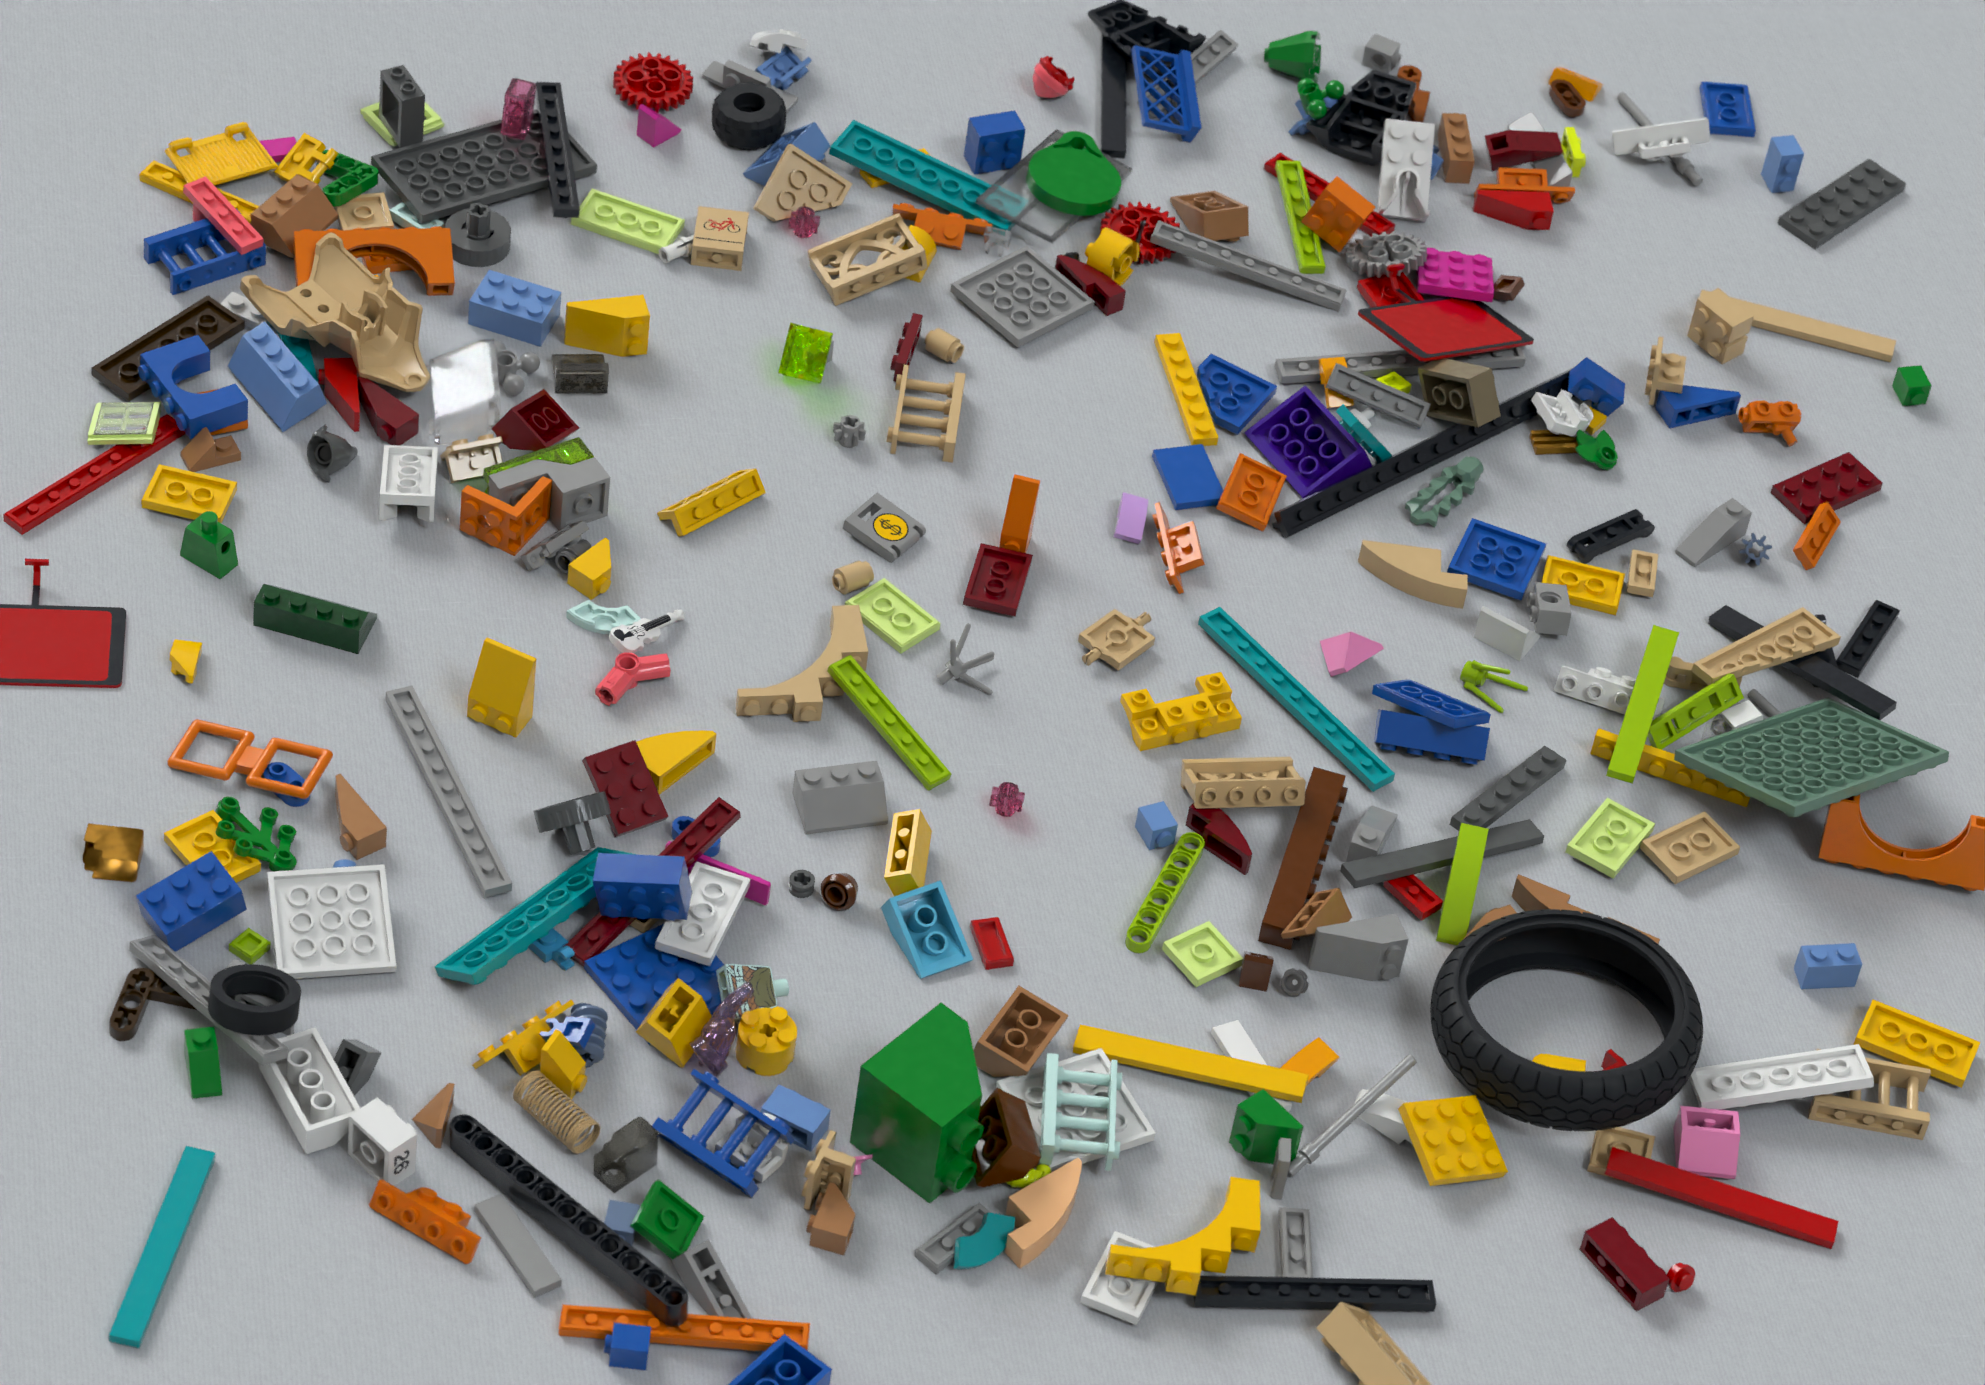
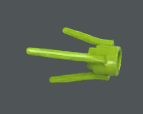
M1468 660L1460 675V680L1465 682L1464 688L1474 692L1500 713H1503L1504 709L1478 689L1477 685L1483 686L1486 679H1490L1522 691H1528L1527 686L1488 673L1490 671L1509 675L1511 673L1509 669L1482 664L1475 660Z

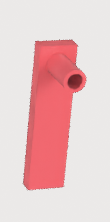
M206 176L184 185L183 193L193 203L194 222L207 218L241 255L263 246L264 238Z

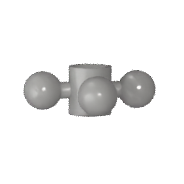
M498 340L489 342L485 348L486 356L493 361L492 378L494 382L503 385L504 390L510 395H518L524 389V381L519 375H516V370L522 369L526 373H533L540 366V359L535 353L526 352L517 360L516 354L506 350L505 345Z

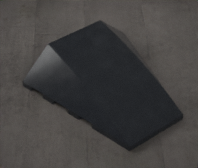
M1117 0L1088 11L1089 18L1101 33L1132 64L1131 49L1134 45L1176 55L1181 50L1190 51L1192 54L1206 39V36L1200 33L1196 36L1188 33L1189 28L1182 25L1176 28L1167 24V19L1157 16L1153 18L1148 15V10L1125 0ZM1140 55V58H1141L1147 65H1149L1150 63H1152V62L1149 61L1145 56H1141V55ZM1161 60L1169 70L1172 69L1171 62ZM1156 66L1151 68L1159 77L1164 75Z
M1372 70L1351 87V92L1347 95L1343 94L1331 108L1327 107L1324 117L1316 120L1311 119L1306 123V127L1329 152L1373 166L1381 162L1385 120H1406L1417 85L1415 82Z

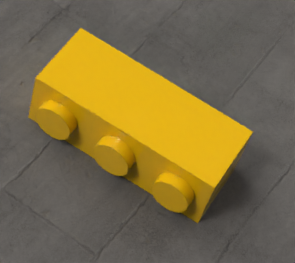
M920 809L893 814L884 879L894 896L923 887L925 883L932 830Z

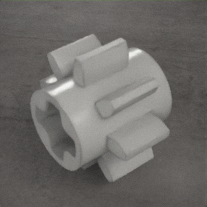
M853 415L842 416L840 423L834 422V440L839 441V444L843 447L852 448L858 446V440H865V423L860 422L859 418Z

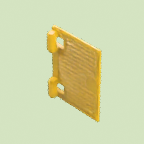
M244 121L227 126L225 133L192 141L191 138L185 137L171 141L168 144L169 148L165 150L166 155L187 183L206 176L215 186L278 168V165L250 130L248 123ZM241 133L245 139L236 141L233 135ZM185 148L189 155L180 157L177 150Z

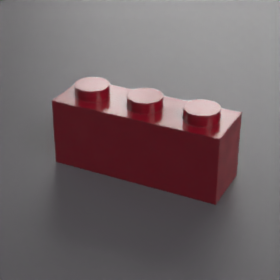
M1613 1217L1585 1231L1579 1250L1636 1312L1664 1297L1670 1278L1648 1256L1645 1249L1639 1246L1631 1238L1627 1230L1620 1226Z

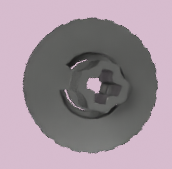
M479 202L471 204L469 209L458 211L447 219L444 228H450L454 261L471 267H487L501 262L509 254L511 243L510 224L499 213L490 210L488 205H483Z
M605 791L533 811L539 833L563 828L570 854L595 848L588 820L611 814Z

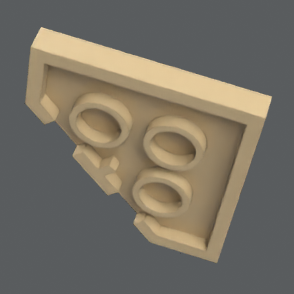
M788 144L753 209L775 222L836 207L842 204L852 183L793 144Z

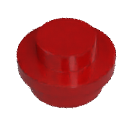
M1683 1263L1673 1265L1667 1273V1276L1670 1278L1669 1287L1675 1292L1689 1289L1695 1278L1694 1268Z

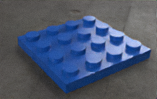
M662 924L585 960L584 969L637 1030L665 990L678 978L702 996L711 1015L723 1010L716 970L724 966L722 961L715 955L711 965L707 966L655 949L656 940L664 926Z

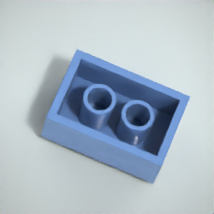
M489 270L469 300L468 324L541 347L560 316L561 292Z

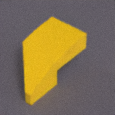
M175 639L169 661L172 662L171 672L175 675H185V681L193 684L197 674V663L202 654V643Z

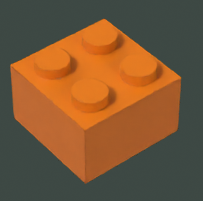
M1336 176L1323 190L1301 222L1340 253L1376 207Z

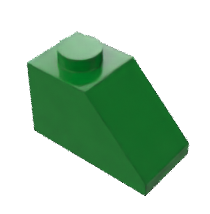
M214 1026L184 1030V1055L192 1099L222 1096L219 1051Z

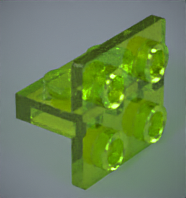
M790 323L778 373L788 377L821 383L833 334Z

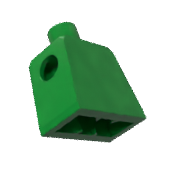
M212 511L204 512L185 528L180 550L181 557L218 579H222L238 566L234 533L230 528L218 522L216 513Z

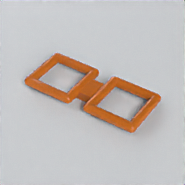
M196 719L185 732L169 757L167 764L173 769L224 781L229 780L232 774L237 772L248 775L246 784L250 787L307 799L333 758V753L328 749L276 737L269 741L265 749L250 746L255 739V735L250 731ZM199 732L239 740L238 745L223 768L182 759ZM277 750L318 759L302 787L261 778Z

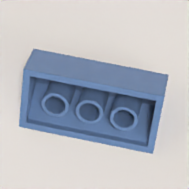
M265 321L242 336L228 364V368L282 432L327 404L318 382Z

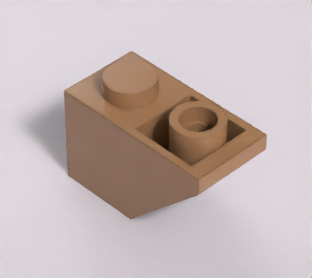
M829 1182L826 1192L819 1193L815 1210H818L817 1215L810 1216L806 1232L811 1233L809 1246L844 1256L853 1234L856 1214L837 1185Z

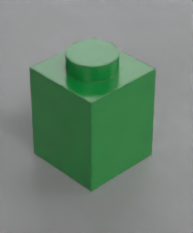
M1918 365L1898 367L1892 387L1902 406L1926 404L1932 385L1922 366Z

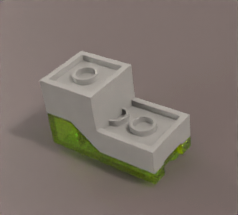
M580 437L484 468L483 479L488 484L484 493L513 507L542 476L551 479L549 518L558 530L570 523L579 521L588 523L606 517L608 514L610 476Z

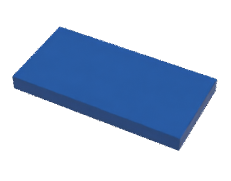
M1410 679L1373 685V695L1453 729L1486 724L1490 721L1491 714Z

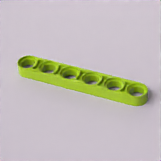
M1187 832L1178 840L1127 930L1125 945L1128 950L1134 953H1144L1150 949L1202 856L1205 842L1201 835ZM1194 843L1198 848L1188 849L1184 844ZM1174 862H1185L1188 865V867H1177L1174 864ZM1174 880L1178 885L1168 886L1163 881ZM1162 898L1167 904L1158 905L1154 903L1153 899ZM1152 917L1157 922L1149 924L1144 922L1142 918ZM1142 936L1146 941L1141 943L1135 942L1131 937Z

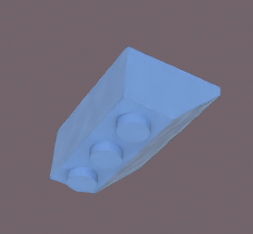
M816 122L783 134L743 174L746 178L765 186L788 144H793L819 162L825 158L824 153L831 145Z

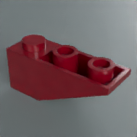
M1506 130L1485 135L1486 152L1492 171H1496L1498 168H1508L1563 154L1558 132Z

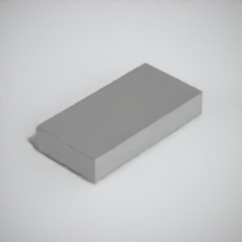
M1281 1138L1278 1142L1271 1172L1270 1196L1272 1199L1282 1200L1291 1163V1139Z

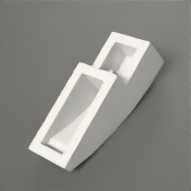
M1362 1089L1359 1092L1355 1103L1360 1098H1362L1369 1090ZM1382 1094L1358 1116L1397 1144H1400L1404 1139L1412 1144L1398 1110L1407 1101Z

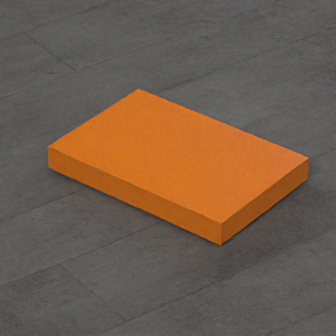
M1240 453L1216 509L1264 531L1287 476Z

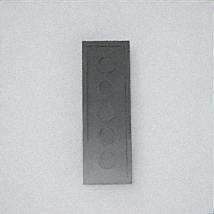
M1867 159L1779 216L1777 224L1812 248L1817 249L1905 190L1906 183L1876 162Z

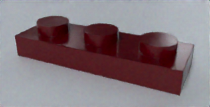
M913 313L910 323L905 322L902 333L904 339H899L896 350L898 355H894L891 362L890 370L895 371L894 382H896L897 374L902 375L904 365L910 366L921 334L923 315Z

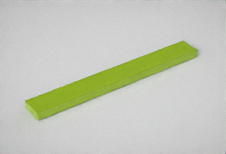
M1653 625L1606 776L1633 784L1679 632Z

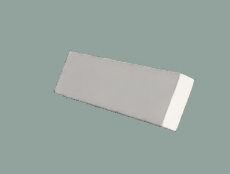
M1239 1020L1212 1028L1211 1035L1225 1056L1267 1065ZM1248 1092L1250 1096L1256 1094L1253 1092ZM1273 1097L1283 1108L1291 1111V1101Z

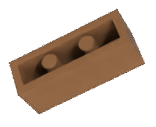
M1442 113L1437 137L1440 155L1444 160L1442 166L1445 183L1469 184L1474 166V156L1466 114Z

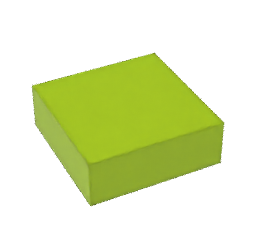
M249 927L229 943V951L248 964L255 963L271 949V942Z

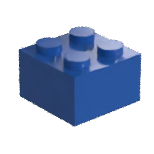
M1015 110L969 118L964 158L974 175L1012 169L1021 164L1026 129Z

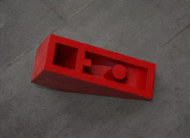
M1477 190L1473 205V212L1527 230H1549L1554 213L1549 192Z
M324 358V367L318 370L319 385H324V396L354 432H359L360 407L357 370L352 358Z

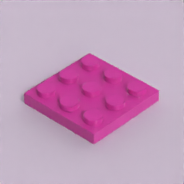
M1429 247L1427 248V261L1423 262V266H1418L1417 270L1418 293L1492 303L1494 297L1492 258L1482 254L1466 255L1458 251H1438L1435 248Z

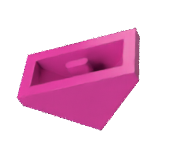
M643 104L640 105L638 110L637 136L653 148L679 134L682 130L661 114Z

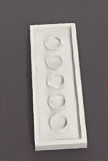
M1859 1044L1694 1068L1689 1078L1700 1108L1719 1110L1874 1087V1077Z

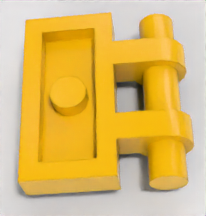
M303 133L279 164L278 168L275 169L274 173L286 182L298 174L319 184L321 182L320 177L327 169L330 170L334 165V159L338 156V152L330 148L326 154H323L322 152L326 149L323 142ZM315 161L318 162V165L312 172L308 171Z

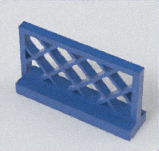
M1134 45L1131 51L1142 126L1180 134L1182 141L1191 143L1202 127L1190 51L1181 50L1176 55ZM1140 55H1141V56H1145V57H1146L1149 61H1151L1152 63H1150L1149 65H1147V64L1140 58ZM1161 60L1171 62L1172 69L1169 70ZM1156 66L1164 75L1159 77L1151 68ZM1144 73L1154 81L1152 84L1143 77ZM1165 78H1168L1174 84L1173 89L1164 81ZM1158 85L1167 94L1162 96L1154 87ZM1147 92L1157 100L1155 103H1152L1146 97ZM1169 96L1177 103L1176 108L1166 100ZM1161 104L1169 113L1165 115L1156 106ZM1151 111L1159 121L1149 119L1148 112ZM1173 116L1179 121L1180 125H1175L1169 118Z

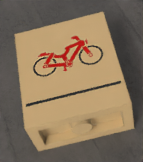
M698 206L691 265L741 271L749 212Z

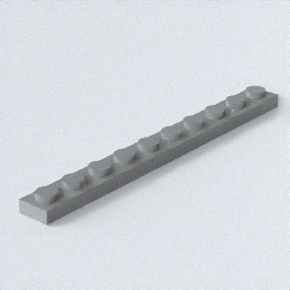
M1520 346L1446 358L1492 369L1522 367L1526 360ZM1406 350L1276 359L1274 367L1280 383L1287 384L1321 381L1320 358L1345 357L1349 369L1368 377H1382L1393 371L1399 375L1419 374V367L1434 360L1420 361Z
M413 686L387 691L385 700L484 898L512 891V882Z

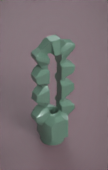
M1466 456L1456 466L1444 468L1441 477L1433 478L1429 487L1418 491L1417 497L1406 502L1405 509L1410 512V521L1416 525L1429 523L1435 527L1439 513L1448 516L1451 503L1455 506L1462 503V492L1470 495L1473 494L1475 483L1484 471L1481 461L1476 457ZM1453 482L1456 489L1449 495H1446L1439 504L1434 505L1430 512H1423L1421 510L1435 495L1444 490L1448 483Z

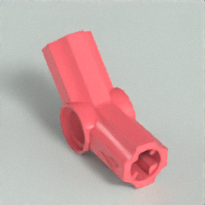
M630 652L619 654L615 659V666L596 687L595 695L599 697L602 703L610 706L611 704H616L628 689L636 687L639 681L670 677L671 670L667 653L638 657Z

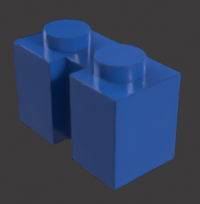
M1586 357L1570 370L1568 391L1583 402L1590 399L1592 401L1591 407L1608 417L1624 404L1625 383Z

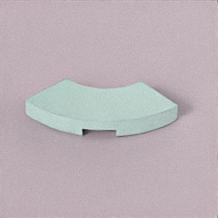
M590 600L567 610L566 618L577 626L600 634H609L612 628L618 627L621 624L631 626L634 622L641 619L628 605L619 608H605L594 604Z

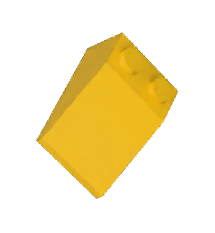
M644 295L567 302L564 332L565 345L620 357L647 354L650 313Z
M487 637L482 646L468 695L467 717L516 738L533 716L536 658Z

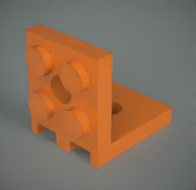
M542 476L514 507L467 485L461 492L460 530L515 556L549 520L552 480Z

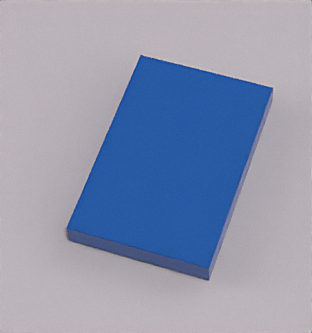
M1701 81L1699 90L1704 118L1709 120L1710 134L1754 137L1756 128L1748 85Z
M1203 444L1153 450L1152 458L1175 510L1215 506L1218 504L1223 489Z

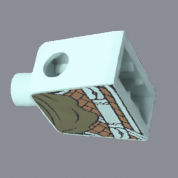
M725 964L716 970L726 1025L739 1022L742 1014L746 1011L777 1007L776 997L788 996L789 994L788 981L786 979L773 980L772 971L769 966Z

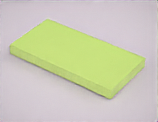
M591 189L579 206V218H571V225L659 254L661 247L673 244L685 225L684 219L595 189Z

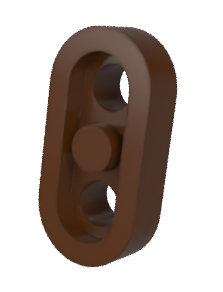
M1562 79L1551 82L1549 96L1559 109L1568 117L1581 116L1584 113L1586 102L1569 81Z

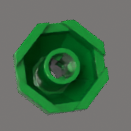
M1305 31L1270 42L1269 48L1264 50V62H1267L1268 67L1299 79L1309 78L1314 82H1318V77L1314 73L1320 74L1321 45H1316V39L1321 40L1320 33L1318 31Z

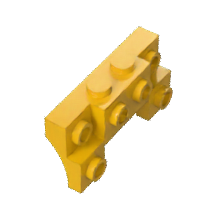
M1218 672L1196 677L1195 686L1199 694L1156 704L1147 689L1121 694L1120 702L1128 717L1132 737L1139 751L1240 729L1242 717L1231 700L1232 689L1223 674Z

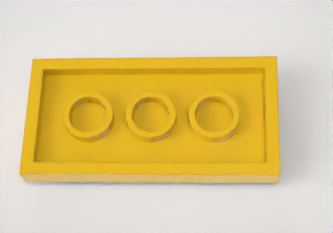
M1873 999L1853 1045L1859 1044L1863 1049L1904 1065L1931 1069L1930 1076L1962 1088L1981 1042Z

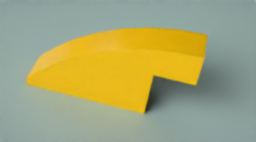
M714 731L673 732L637 741V745L659 795L715 753L717 734Z

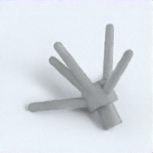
M967 623L957 647L954 639L950 641V661L945 664L947 668L936 677L942 684H945L952 677L955 679L961 677L991 695L993 693L991 689L965 672L970 668L994 660V652H989L964 664L959 659L971 625Z

